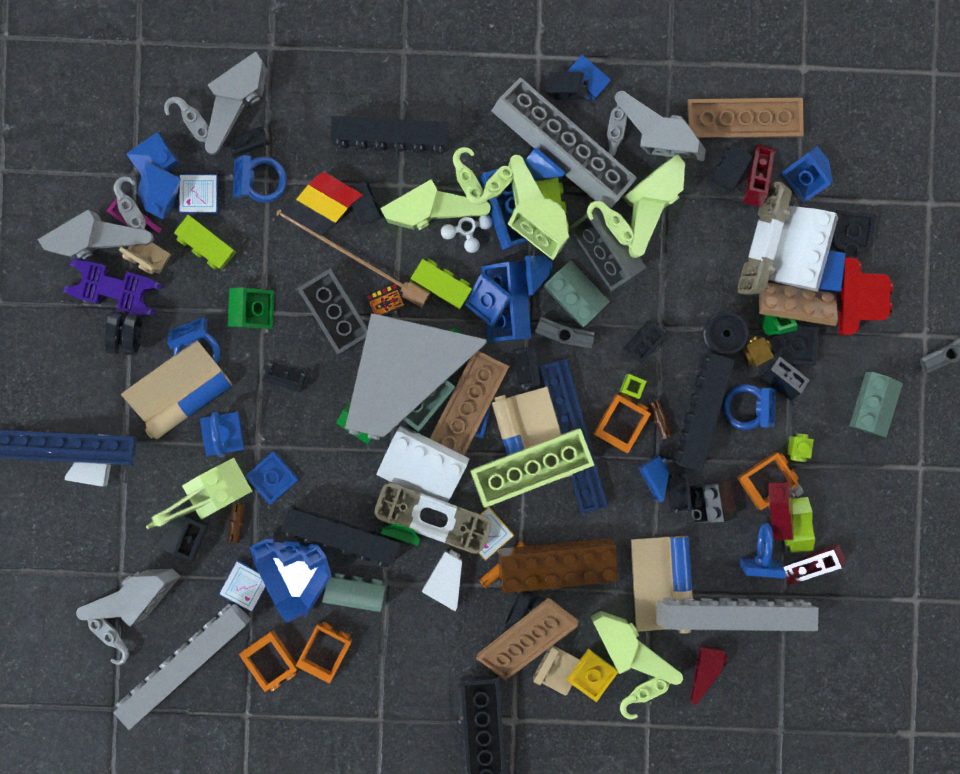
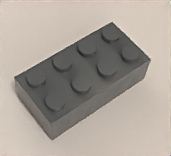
M595 208L592 210L593 220H590L588 215L585 214L572 224L569 229L610 291H612L646 267L640 257L633 258L630 256L629 246L622 245L607 227L603 212L599 208Z
M331 268L297 288L337 355H341L366 339L368 328Z

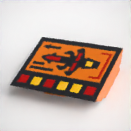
M395 283L365 294L372 314L385 316L406 307L400 289Z

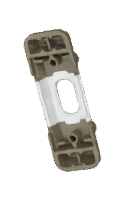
M781 182L769 184L768 195L762 207H759L758 215L760 219L758 220L750 249L749 261L744 263L738 284V293L740 294L764 293L769 276H772L775 272V265H773L784 220H788L791 213L788 206L792 191Z
M393 483L383 486L375 507V515L382 521L412 528L416 533L475 554L483 550L491 529L490 520L483 515ZM428 507L445 513L448 517L446 526L441 528L423 522L420 519L422 509Z

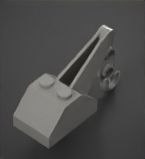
M254 52L209 83V88L216 96L209 126L200 113L189 106L182 98H169L165 102L164 111L166 115H170L169 106L173 103L178 104L181 108L183 121L198 141L205 142V149L209 154L216 155L244 106H254L260 101V97L263 96L267 68L259 55Z
M625 91L616 93L615 101L617 102V107L611 111L607 131L610 146L608 153L612 157L625 136L627 119L629 117L642 133L640 146L647 154L674 157L678 154L682 159L704 161L706 149L682 117L672 115L671 118H663Z
M124 176L116 180L114 184L118 209L129 227L102 222L97 213L88 209L39 238L38 241L42 248L52 253L86 260L92 257L93 252L100 248L151 244L154 237L151 232L145 230L146 220L135 201L124 194L121 189L123 182L128 181L135 185V181L130 177Z
M153 569L141 573L137 572L134 576H128L122 582L123 587L120 591L79 607L76 615L80 620H87L89 629L106 645L121 651L122 658L120 660L111 659V662L115 665H122L129 658L128 648L122 642L119 632L104 618L121 617L129 626L146 619L180 578V575L173 569Z

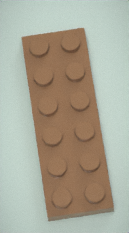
M803 98L687 100L688 126L698 139L804 136Z
M477 351L470 358L430 439L464 456L509 366Z
M548 598L481 650L476 659L504 680H507L575 629L579 621Z

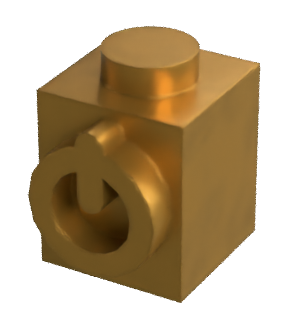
M754 336L748 339V344L741 349L749 365L758 366L774 358L771 352L772 346L769 340H765L764 337L758 338Z

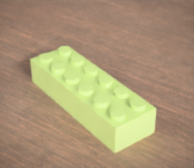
M575 429L471 469L470 473L481 502L486 508L594 466L581 429Z

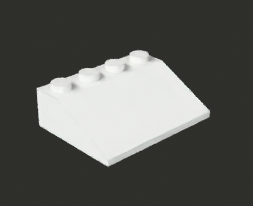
M788 206V209L791 211L788 220H784L773 261L775 272L772 276H769L768 281L818 292L838 216L836 213Z
M400 425L376 475L399 486L448 503L469 462V458Z

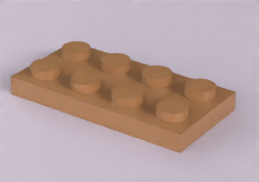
M767 283L765 292L759 293V314L836 326L838 322L836 293L816 292L799 287Z

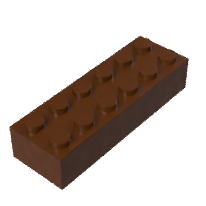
M612 538L498 549L499 581L503 593L618 582L616 544Z

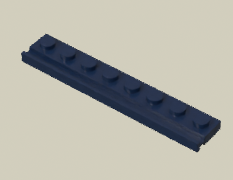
M567 359L539 366L545 387L548 386L561 434L581 429L594 466L573 473L570 476L580 513L583 514L608 507Z
M0 430V459L134 466L133 458L135 457L137 438Z

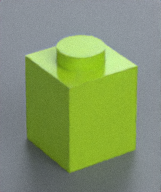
M626 374L619 392L640 399L647 381Z

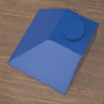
M158 132L126 153L141 175L146 161L167 172L180 164Z
M818 146L781 172L803 203L833 183L829 160Z
M536 147L524 161L534 181L553 178L561 180L565 175L562 169Z
M147 161L144 164L137 193L145 211L164 219L174 206L181 178Z
M525 256L524 258L528 297H531L549 276V272L553 271L552 260H548V256Z
M657 455L637 467L655 500L661 503L665 498L669 476L667 468H669V465L664 457L660 458Z

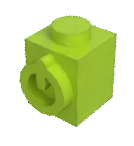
M797 433L796 437L790 436L787 455H790V460L807 462V458L811 459L814 440L808 439L806 434Z

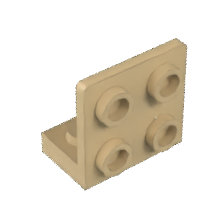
M154 243L129 246L128 249L121 247L119 249L123 253V258L135 264L137 262L140 263L138 267L150 274L154 272L160 274L171 257L170 253Z
M552 645L548 648L533 675V682L539 685L543 683L566 696L572 687V684L566 678L580 659Z

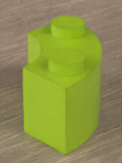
M808 497L793 499L794 540H784L785 545L789 546L791 553L814 550L815 536L812 524V509Z

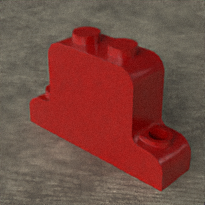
M845 258L842 285L839 292L838 335L855 334L859 331L860 321H881L887 319L889 314L892 313L893 306L892 302H890V294L893 292V284L890 278L885 274L861 273V263L856 258Z

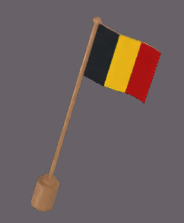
M323 172L308 184L294 202L283 211L278 210L276 212L278 217L282 216L402 287L403 298L420 308L425 305L431 291L412 280L409 283L405 282L402 284L321 236L340 219L352 203L364 196L360 192Z

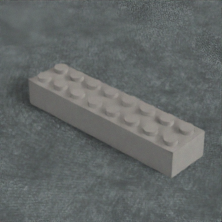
M521 77L499 98L491 110L533 148L536 147L562 169L565 175L592 199L604 202L610 209L637 179V177Z
M664 597L663 601H657L656 624L663 628L674 630L818 631L819 608L812 606L811 602H804L801 599H793V602L786 601L785 599H774V602L768 601V599H756L755 602L739 598L737 602L731 601L728 598H719V601L712 600L711 598H701V601L694 600V598H682V601L675 600V598Z
M228 604L218 613L220 616L218 619L214 616L203 626L205 631L200 629L189 639L190 644L185 642L174 652L176 657L171 655L159 666L161 670L156 668L145 678L146 683L142 681L130 692L132 696L127 694L116 704L118 709L113 713L128 730L248 624L251 618L239 605L234 604L231 606Z

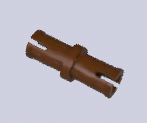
M660 400L649 403L648 405L655 419L653 422L658 427L661 439L673 436L667 422L668 416H665Z
M233 503L231 519L228 521V524H230L228 542H240L241 526H244V521L242 520L245 504Z

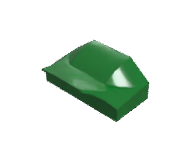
M763 315L760 320L766 336L797 330L795 319Z
M396 523L385 524L381 533L417 546L421 538L414 529Z

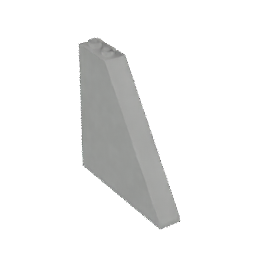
M371 313L345 428L349 429L350 434L360 436L361 432L368 433V438L379 440L380 436L385 437L485 345L486 339Z

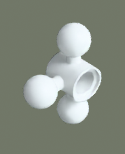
M490 215L480 216L477 221L470 217H464L459 221L458 226L444 225L441 228V235L445 239H452L456 233L460 232V234L467 238L464 243L466 251L474 253L480 246L479 241L473 238L472 235L475 232V228L489 229L493 224V219ZM464 222H469L472 224V229L465 232L462 230L461 225Z

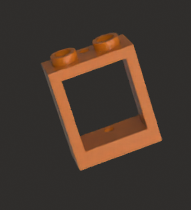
M621 393L620 396L618 394L614 396L593 434L625 453H629L651 413L647 412L648 407L639 402L637 405L630 402L632 398ZM618 402L643 415L627 444L603 431Z
M777 452L772 453L737 476L740 484L759 510L769 506V496L762 499L750 481L749 476L773 460L787 481L792 482V490L799 486L797 474L793 470H789L786 465L788 461L782 453L780 455Z
M318 622L296 667L330 684L353 639L349 638L350 635L340 630V632L333 630V626L327 622ZM319 631L345 643L331 671L305 658Z
M273 629L239 653V656L264 692L269 689L271 692L281 686L280 682L286 678L288 681L297 674L295 672L298 669L296 667L297 663ZM269 642H272L289 669L267 683L249 656Z

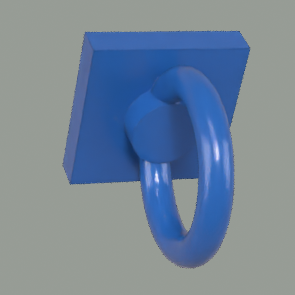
M246 155L234 160L233 198L241 199L249 196L258 202L268 203L277 200L284 193L287 185V176L282 165L270 157H257L251 160V156ZM261 164L270 165L277 171L279 176L278 188L269 195L258 194L252 188L254 183V170L252 169Z
M205 317L169 330L167 343L170 349L174 348V356L182 350L183 345L189 346L194 341L202 339L211 346L212 358L218 364L220 347L217 341L207 333L208 323Z
M741 384L733 387L726 394L723 401V413L726 420L733 427L741 430L754 429L760 424V427H775L776 389L762 388L761 391L756 386ZM750 392L758 398L756 404L757 418L753 421L741 422L733 417L730 404L733 397L738 393Z
M213 412L210 417L200 418L206 456L217 454L220 458H223L228 452L245 450L239 412L222 415L218 412Z
M763 523L760 527L757 556H755V559L740 558V567L746 576L785 578L786 570L779 561L772 560L773 532L769 523Z

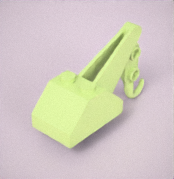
M466 147L459 148L453 155L457 180L465 195L468 187L472 186L471 195L479 198L483 195L484 191L472 170L462 164L460 160L462 153L467 152L474 156V152ZM429 180L380 209L388 223L413 230L417 228L422 230L429 225L431 219L486 216L490 213L491 207L488 202L476 205L471 203L467 197L437 191L433 181Z
M677 154L623 196L627 204L633 207L631 227L619 213L613 211L601 201H594L588 206L587 215L589 219L593 220L592 210L599 208L603 212L605 223L622 245L629 246L630 256L633 258L642 256L645 253L662 210L679 198L678 194L683 190L685 162Z
M512 156L509 166H502L487 181L481 197H473L471 195L472 186L468 187L466 191L467 199L473 204L481 205L489 199L499 196L512 182L516 208L508 225L552 260L561 252L569 237L565 211L558 203L550 199H544L521 156Z
M232 458L184 484L182 487L187 496L165 511L152 517L153 522L149 523L146 528L162 526L172 519L195 510L200 519H203L252 492L235 459ZM190 499L193 506L175 514H170L171 510Z
M602 611L590 616L619 674L633 668L654 677L638 685L622 701L620 710L625 718L635 719L638 717L637 714L630 715L627 712L626 708L629 704L647 702L665 693L670 684L678 685L682 682L683 676L680 671L637 640L636 637L639 634L633 623L629 624L626 619Z

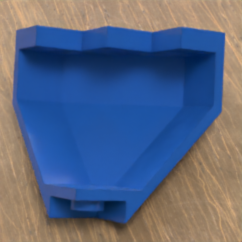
M267 538L249 547L256 569L279 615L282 616L286 623L301 615L306 618L332 576L327 557L320 547L315 544L303 546L299 542L284 541V543L274 542V539Z

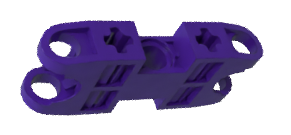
M71 260L70 266L76 267L81 272L82 280L78 285L64 286V292L78 299L100 304L102 295L119 299L116 309L140 315H155L156 310L149 309V306L144 303L143 296L147 291L154 290V288L161 290L162 284L145 276L126 272L124 281L107 276L110 267L89 261Z

